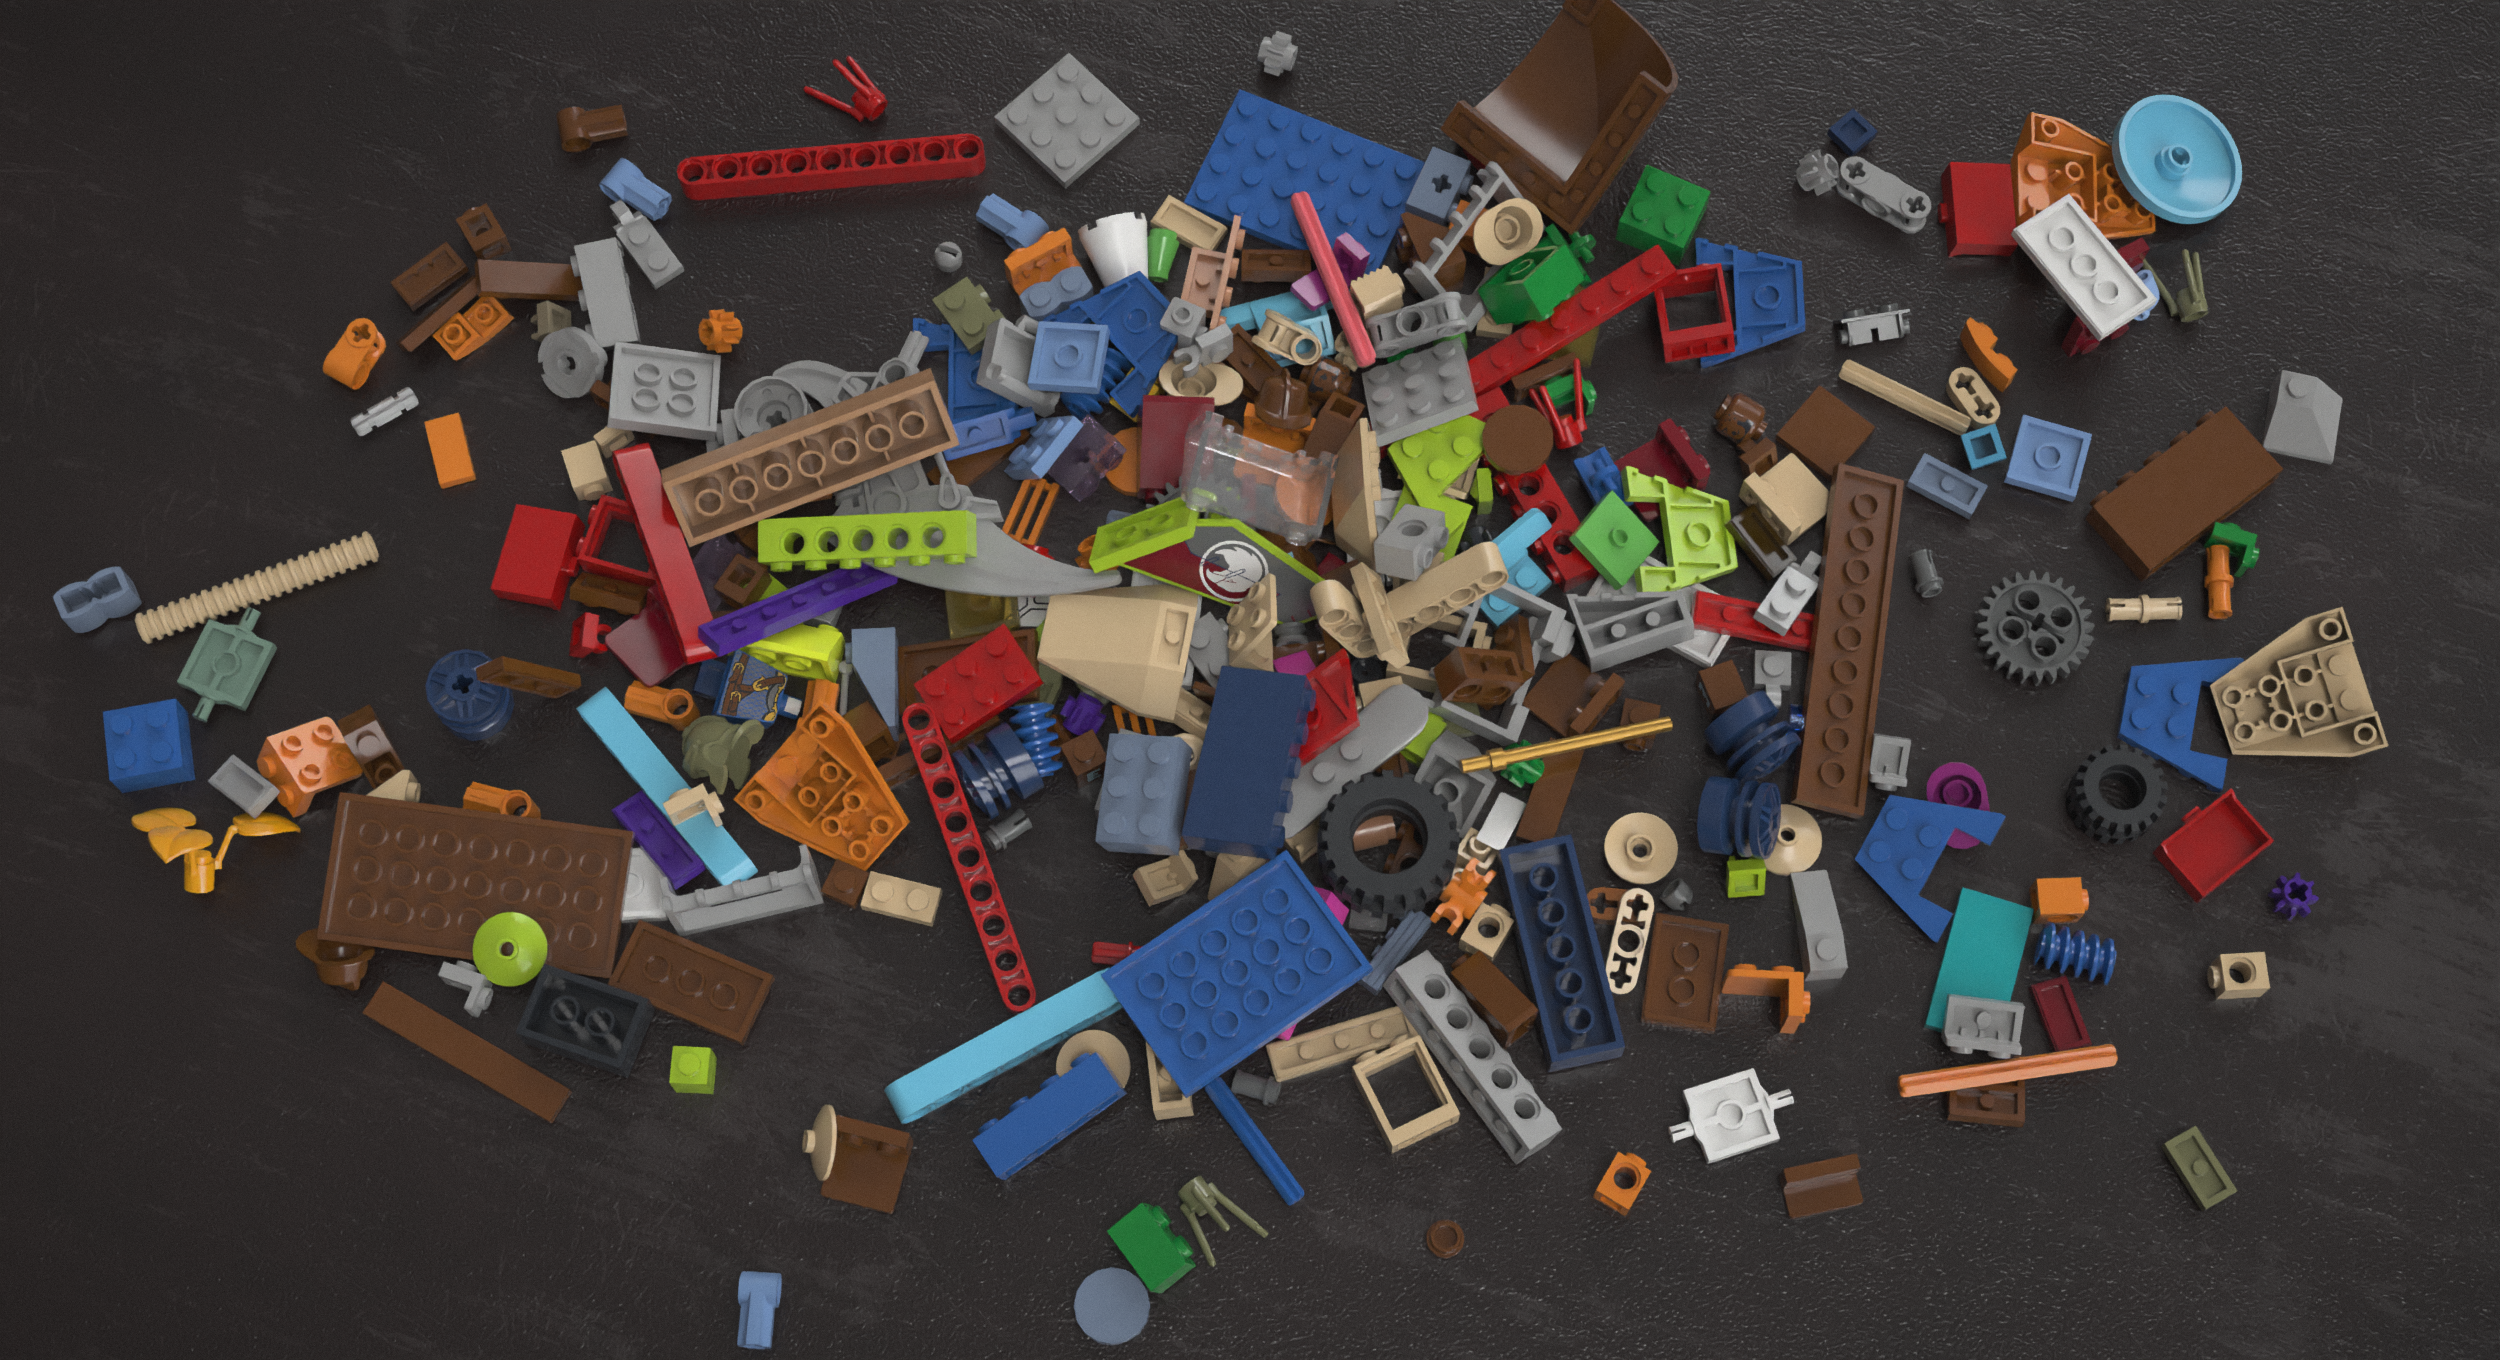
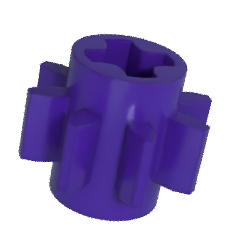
M1080 692L1077 699L1069 695L1060 711V714L1066 717L1062 724L1069 731L1079 736L1092 729L1097 734L1106 718V715L1100 713L1104 705L1095 697L1084 692Z
M2298 872L2289 881L2281 875L2276 880V885L2279 888H2273L2268 893L2269 897L2275 898L2276 906H2274L2272 911H2280L2286 914L2288 921L2297 912L2305 918L2311 913L2308 905L2315 904L2319 899L2316 895H2312L2311 887L2314 882L2310 881L2307 883L2305 880L2300 879V873ZM2295 893L2298 898L2292 900L2288 895Z

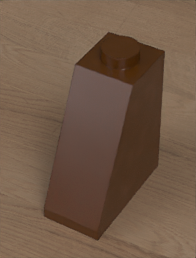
M1480 950L1472 956L1468 953L1462 955L1451 965L1453 971L1450 972L1449 979L1457 989L1463 992L1467 1003L1476 1015L1487 1024L1490 1033L1503 1049L1508 1048L1534 1027L1539 1010Z

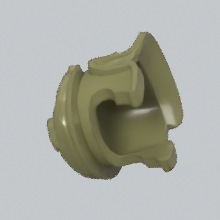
M718 715L699 717L687 726L682 734V752L685 756L682 764L683 769L693 779L709 775L710 782L716 787L717 793L722 795L726 788L729 771V778L734 782L735 789H741L750 772L751 760L748 756L751 746L756 744L764 734L762 723L757 719H751L740 725L732 724L725 717Z

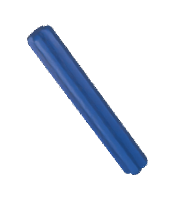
M1217 1077L1205 1085V1092L1287 1205H1293L1301 1200L1304 1196V1190L1223 1079Z

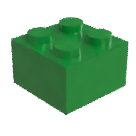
M1646 165L1619 221L1616 240L1644 252L1658 244L1670 262L1679 266L1706 211L1711 191Z
M1566 244L1531 249L1529 252L1504 264L1477 291L1496 325L1507 323L1518 325L1528 320L1541 322L1554 313L1553 308L1575 294L1574 289L1584 280V277Z

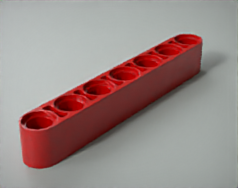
M649 443L612 451L618 480L685 664L691 665L718 657L698 638V626L712 621L713 617L674 510L662 485V477Z

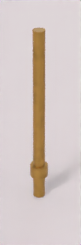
M1668 716L1509 750H1503L1502 747L1487 750L1485 755L1459 760V768L1462 774L1489 769L1490 772L1503 770L1509 764L1672 731V721Z

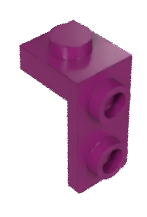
M1345 232L1336 238L1333 253L1347 287L1350 289L1352 280L1357 281L1358 277L1363 278L1370 253L1365 250L1362 244ZM1318 268L1291 285L1290 291L1312 311L1331 301Z

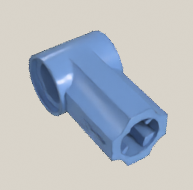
M620 158L599 183L600 189L615 202L622 199L624 203L629 204L653 221L659 218L662 219L669 210V205L672 201L671 194L646 179L633 163L624 158Z
M994 193L986 196L976 213V220L1004 237L1005 242L1013 250L1031 246L1049 231L1047 223L1036 213L1029 210L1022 212Z
M741 1272L738 1287V1303L741 1306L737 1341L739 1347L771 1349L775 1307H779L781 1298V1273Z

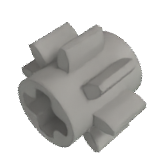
M1276 31L1272 38L1264 37L1258 53V61L1263 62L1265 65L1264 72L1279 76L1280 73H1283L1284 69L1292 70L1297 57L1298 46L1292 45L1291 35Z
M1819 149L1799 160L1801 166L1797 168L1796 176L1800 186L1805 191L1814 189L1816 195L1819 196L1832 190L1831 187L1837 185L1835 179L1839 177L1840 170L1837 161L1832 155L1826 154L1822 156Z

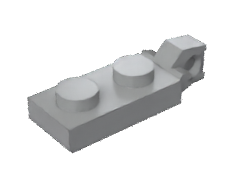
M622 199L610 206L612 214L618 222L613 227L618 240L655 290L684 272L682 264L646 216H643L640 211L632 214Z
M1810 551L1801 566L1792 562L1759 606L1753 618L1784 637L1818 587L1819 577L1815 575V572L1821 563L1822 557Z

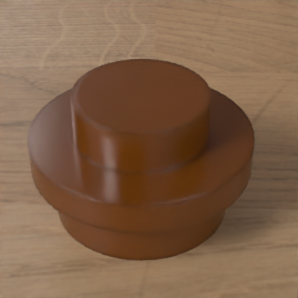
M1439 1220L1427 1232V1246L1437 1257H1454L1461 1251L1464 1245V1233L1457 1223L1451 1220Z

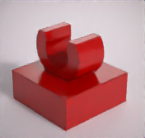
M585 612L573 621L569 656L583 659L591 652L595 654L605 653L609 649L605 644H601L597 640V634L606 636L611 632L612 628L606 624L598 625L599 615Z

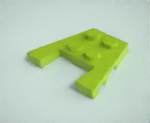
M1469 415L1397 440L1387 449V455L1408 492H1411L1417 505L1445 512V526L1449 530L1448 540L1464 525V520L1439 497L1484 454L1482 433L1486 423Z
M1626 466L1621 471L1625 502L1659 503L1668 567L1639 566L1634 571L1637 592L1677 591L1731 573L1738 567L1734 538L1724 526L1731 520L1728 500L1688 486L1685 489L1669 484L1667 479L1655 475L1652 478L1638 473L1639 469L1631 466Z

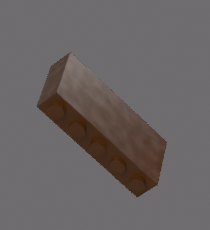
M2226 406L2216 414L2212 410L2206 413L2196 422L2197 428L2189 434L2186 430L2182 431L2169 443L2171 448L2163 454L2159 450L2154 452L2143 462L2145 466L2137 473L2133 470L2127 472L2117 481L2116 485L2118 487L2111 493L2104 490L2089 503L2092 508L2085 519L2141 582L2208 533L2215 522L2221 523L2274 483L2283 470L2279 463Z

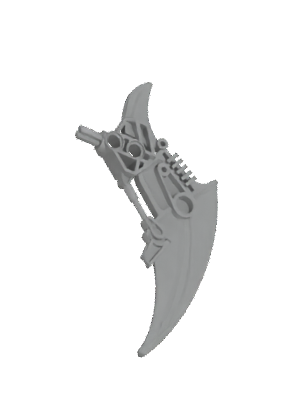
M910 331L898 358L893 357L885 362L879 372H847L826 363L804 360L792 362L774 371L773 376H781L793 381L804 393L817 400L826 408L892 383L898 378H905L920 372L917 365L929 342V338L923 336L919 331ZM942 452L933 455L941 473L939 485L930 486L922 464L918 460L833 493L835 505L839 508L832 516L968 510L976 514L977 558H965V564L948 565L944 564V559H932L929 566H910L908 560L896 561V567L879 568L874 567V562H862L877 570L914 583L968 594L1036 597L1091 591L1115 586L1122 581L1120 572L1117 570H1104L1095 574L1091 569L1067 565L1045 557L1012 539L994 524L1004 521L997 501L974 497L968 486L957 484L954 476L949 472ZM941 530L934 532L930 540L933 548L938 547L943 541ZM906 532L899 534L896 539L898 549L904 548L908 542V534ZM871 533L865 535L862 539L861 546L863 551L868 550L873 544ZM833 535L828 542L836 548L839 540L837 535Z

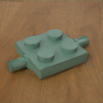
M247 607L239 625H224L211 619L208 620L177 680L180 687L196 692L202 697L192 714L194 718L207 722L215 703L227 704L246 711L277 650L274 643L261 639L252 632L261 615L259 611Z

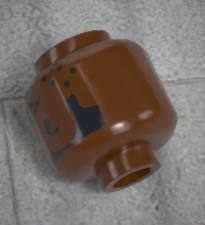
M1321 355L1317 362L1304 366L1299 380L1307 385L1308 398L1325 405L1333 391L1347 397L1354 377L1350 376L1349 366L1326 355Z
M1736 393L1732 397L1727 394L1713 415V418L1717 420L1716 430L1737 444L1751 438L1757 441L1768 423L1763 421L1765 408L1743 393Z

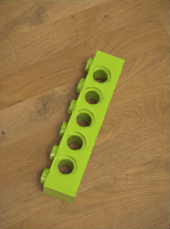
M968 510L776 518L758 521V562L770 566L773 572L792 571V565H805V570L819 571L826 570L827 564L838 563L841 569L861 568V562H874V567L890 568L896 567V561L908 560L910 566H929L932 559H944V564L960 565L965 564V558H977L976 514ZM941 530L943 541L938 547L933 548L930 542L931 536L934 532ZM906 532L908 534V542L904 548L898 549L896 539L899 534ZM871 533L873 544L868 550L863 551L861 546L862 539L865 535ZM837 535L839 540L838 546L834 551L829 552L827 542L830 537ZM802 536L804 539L803 549L795 554L793 543L798 537Z

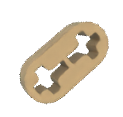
M1968 367L1955 369L1946 384V392L1957 409L1971 418L1970 426L1976 430L1995 424L2000 415V406L1985 383L1974 370ZM1958 379L1962 383L1967 381L1970 383L1968 391L1964 387L1959 389L1956 387ZM1978 407L1982 411L1986 409L1990 411L1988 419L1984 415L1979 417L1976 415Z

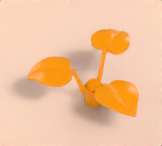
M173 807L156 808L133 815L131 818V823L134 827L141 831L149 832L148 841L152 849L166 864L184 854V889L191 893H207L214 890L215 870L222 869V860L234 834L264 836L291 831L300 833L298 825L275 813L262 811L256 819L248 813L240 814L233 817L234 825L228 828L218 854L214 859L211 857L212 853L210 851L199 850L213 843L211 834L203 830L185 829V827L196 824V817L187 810Z

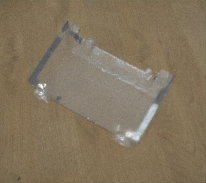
M1208 410L1189 423L1184 442L1180 496L1186 502L1187 508L1197 512L1210 511L1231 519H1238L1248 525L1284 536L1288 543L1297 546H1305L1307 542L1321 537L1339 456L1322 451L1319 458L1315 459L1306 457V451L1301 449L1293 454L1233 433L1234 426L1227 424L1222 427L1223 415Z

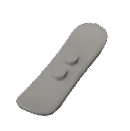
M1406 684L1393 685L1384 690L1358 714L1359 727L1300 769L1298 779H1293L1292 809L1289 814L1285 813L1284 817L1285 839L1292 838L1322 815V812L1327 810L1328 801L1333 794L1339 795L1342 792V786L1350 780L1354 781V783L1360 782L1362 774L1373 773L1407 747L1421 733L1428 721L1429 708L1418 691Z

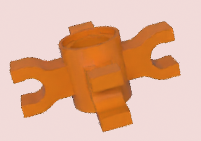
M1475 857L1469 861L1461 874L1459 872L1455 874L1439 898L1443 903L1437 907L1430 918L1434 923L1439 921L1441 917L1448 918L1451 926L1447 932L1452 936L1457 932L1465 918L1470 920L1488 894L1484 889L1489 886L1497 874L1492 869L1485 876L1478 874L1476 866L1480 861Z

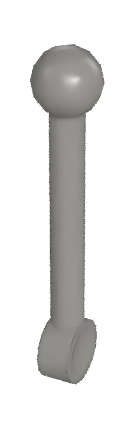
M846 660L839 664V672L842 675L839 711L841 716L847 713L849 675L853 673V665L846 664Z

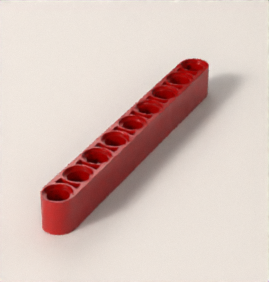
M957 134L689 157L680 162L677 168V175L686 197L692 200H707L978 176L985 169L986 157L983 142L978 136L974 134ZM966 153H975V154H977L976 156H974V157H972V158H964V157H962V156L965 155ZM935 155L942 157L938 161L928 160L930 157ZM901 158L908 160L903 164L894 163L897 159ZM866 161L873 162V164L868 167L860 166V164ZM832 164L839 165V167L833 170L825 169ZM797 167L805 168L803 171L799 173L791 172L794 168ZM762 170L770 171V173L764 176L757 175ZM728 173L736 174L734 177L729 179L723 178V176ZM693 176H701L697 181H688Z
M913 703L903 713L902 720L905 735L1003 1005L1008 1012L1018 1015L1035 1005L1036 992L935 713L927 704ZM915 715H925L930 721L929 725L923 730L913 729L909 722ZM930 748L939 750L942 754L940 761L935 764L925 763L921 758L925 750ZM942 782L950 783L954 787V793L948 798H939L934 793L936 785ZM954 816H959L965 819L967 825L963 831L954 833L947 829V821ZM967 850L976 852L980 857L978 863L973 867L961 865L958 859L962 852ZM981 884L987 885L992 891L991 897L983 902L976 901L971 896L972 889ZM990 919H998L1004 924L1005 928L1000 935L989 936L983 930L984 924ZM1009 953L1015 956L1017 965L1014 969L1003 971L997 967L996 959L1001 954ZM1015 988H1023L1028 991L1030 999L1025 1005L1016 1006L1008 999L1009 993Z

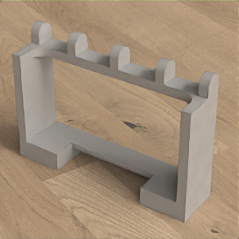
M1490 161L1485 169L1478 171L1477 176L1484 185L1481 188L1477 185L1470 187L1468 193L1473 200L1462 214L1457 211L1451 213L1449 220L1454 226L1443 240L1434 237L1429 243L1434 253L1425 265L1416 261L1412 269L1407 268L1403 273L1425 301L1446 292L1434 275L1490 198L1494 196L1499 204L1513 198L1524 199L1497 163ZM1493 265L1471 295L1461 294L1462 300L1459 302L1461 314L1468 324V329L1465 332H1471L1487 311V307L1477 289L1503 265Z
M1506 582L1490 594L1538 617L1531 636L1534 669H1536L1542 649L1555 643L1567 611ZM1483 597L1456 611L1464 615L1457 637L1444 635L1441 641L1442 644L1452 648L1451 652L1457 646H1465ZM1432 667L1429 676L1436 679L1433 672L1434 667ZM1532 677L1506 700L1497 725L1450 702L1443 701L1438 686L1432 700L1422 698L1430 712L1501 746H1507L1518 741L1529 709L1522 706Z
M806 844L799 846L801 853L800 865L789 871L780 873L773 871L769 872L767 876L742 882L739 879L732 881V884L703 890V888L696 889L695 893L682 896L676 895L667 877L659 879L664 911L680 937L824 903L817 868ZM782 889V891L773 892V893H769V894H765V895H761V896H756V897H752V898H748V899H744V900H739V901H735V902H731V903H727V904H722V905H718V906L711 907L712 905H716V904H720V903H725V902H729V901H733V900H737V899H742V898H746V897H750V896L759 895V894H763V893H767V892H771V891H776V890Z

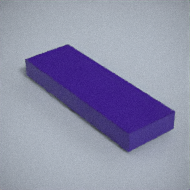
M642 790L612 809L613 817L624 830L635 832L634 842L660 873L667 877L675 890L706 870L701 859Z

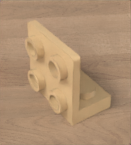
M1790 453L1761 477L1755 472L1744 480L1739 493V497L1748 507L1754 503L1787 546L1827 515L1830 492L1793 453Z
M1268 573L1260 582L1254 583L1248 595L1239 604H1235L1228 613L1229 639L1227 647L1229 648V665L1232 667L1273 672L1272 629L1277 624L1276 576Z

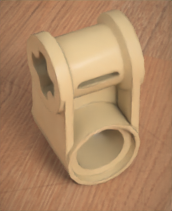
M1266 309L1264 313L1266 319L1258 335H1254L1251 341L1267 351L1280 354L1301 365H1311L1317 362L1321 357L1322 345L1314 332L1274 310ZM1302 339H1310L1313 343L1310 351L1305 354L1297 353L1296 345Z

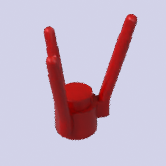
M847 56L846 61L863 84L839 60L834 59L832 64L857 89L852 96V102L855 103L854 107L811 87L805 86L803 88L805 93L851 114L859 122L865 117L870 121L877 119L888 104V100L885 99L886 96L875 87L851 56Z
M1579 358L1573 360L1576 419H1573L1571 414L1558 416L1552 399L1544 385H1541L1539 390L1545 406L1535 389H1529L1534 405L1548 420L1553 430V439L1557 449H1565L1583 441L1581 431L1587 429L1583 411L1582 377Z

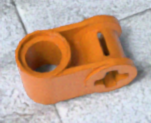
M365 318L352 321L336 346L327 355L323 364V373L354 390L359 389L366 382L370 371L386 348V341L383 335L378 332L376 325L371 320Z

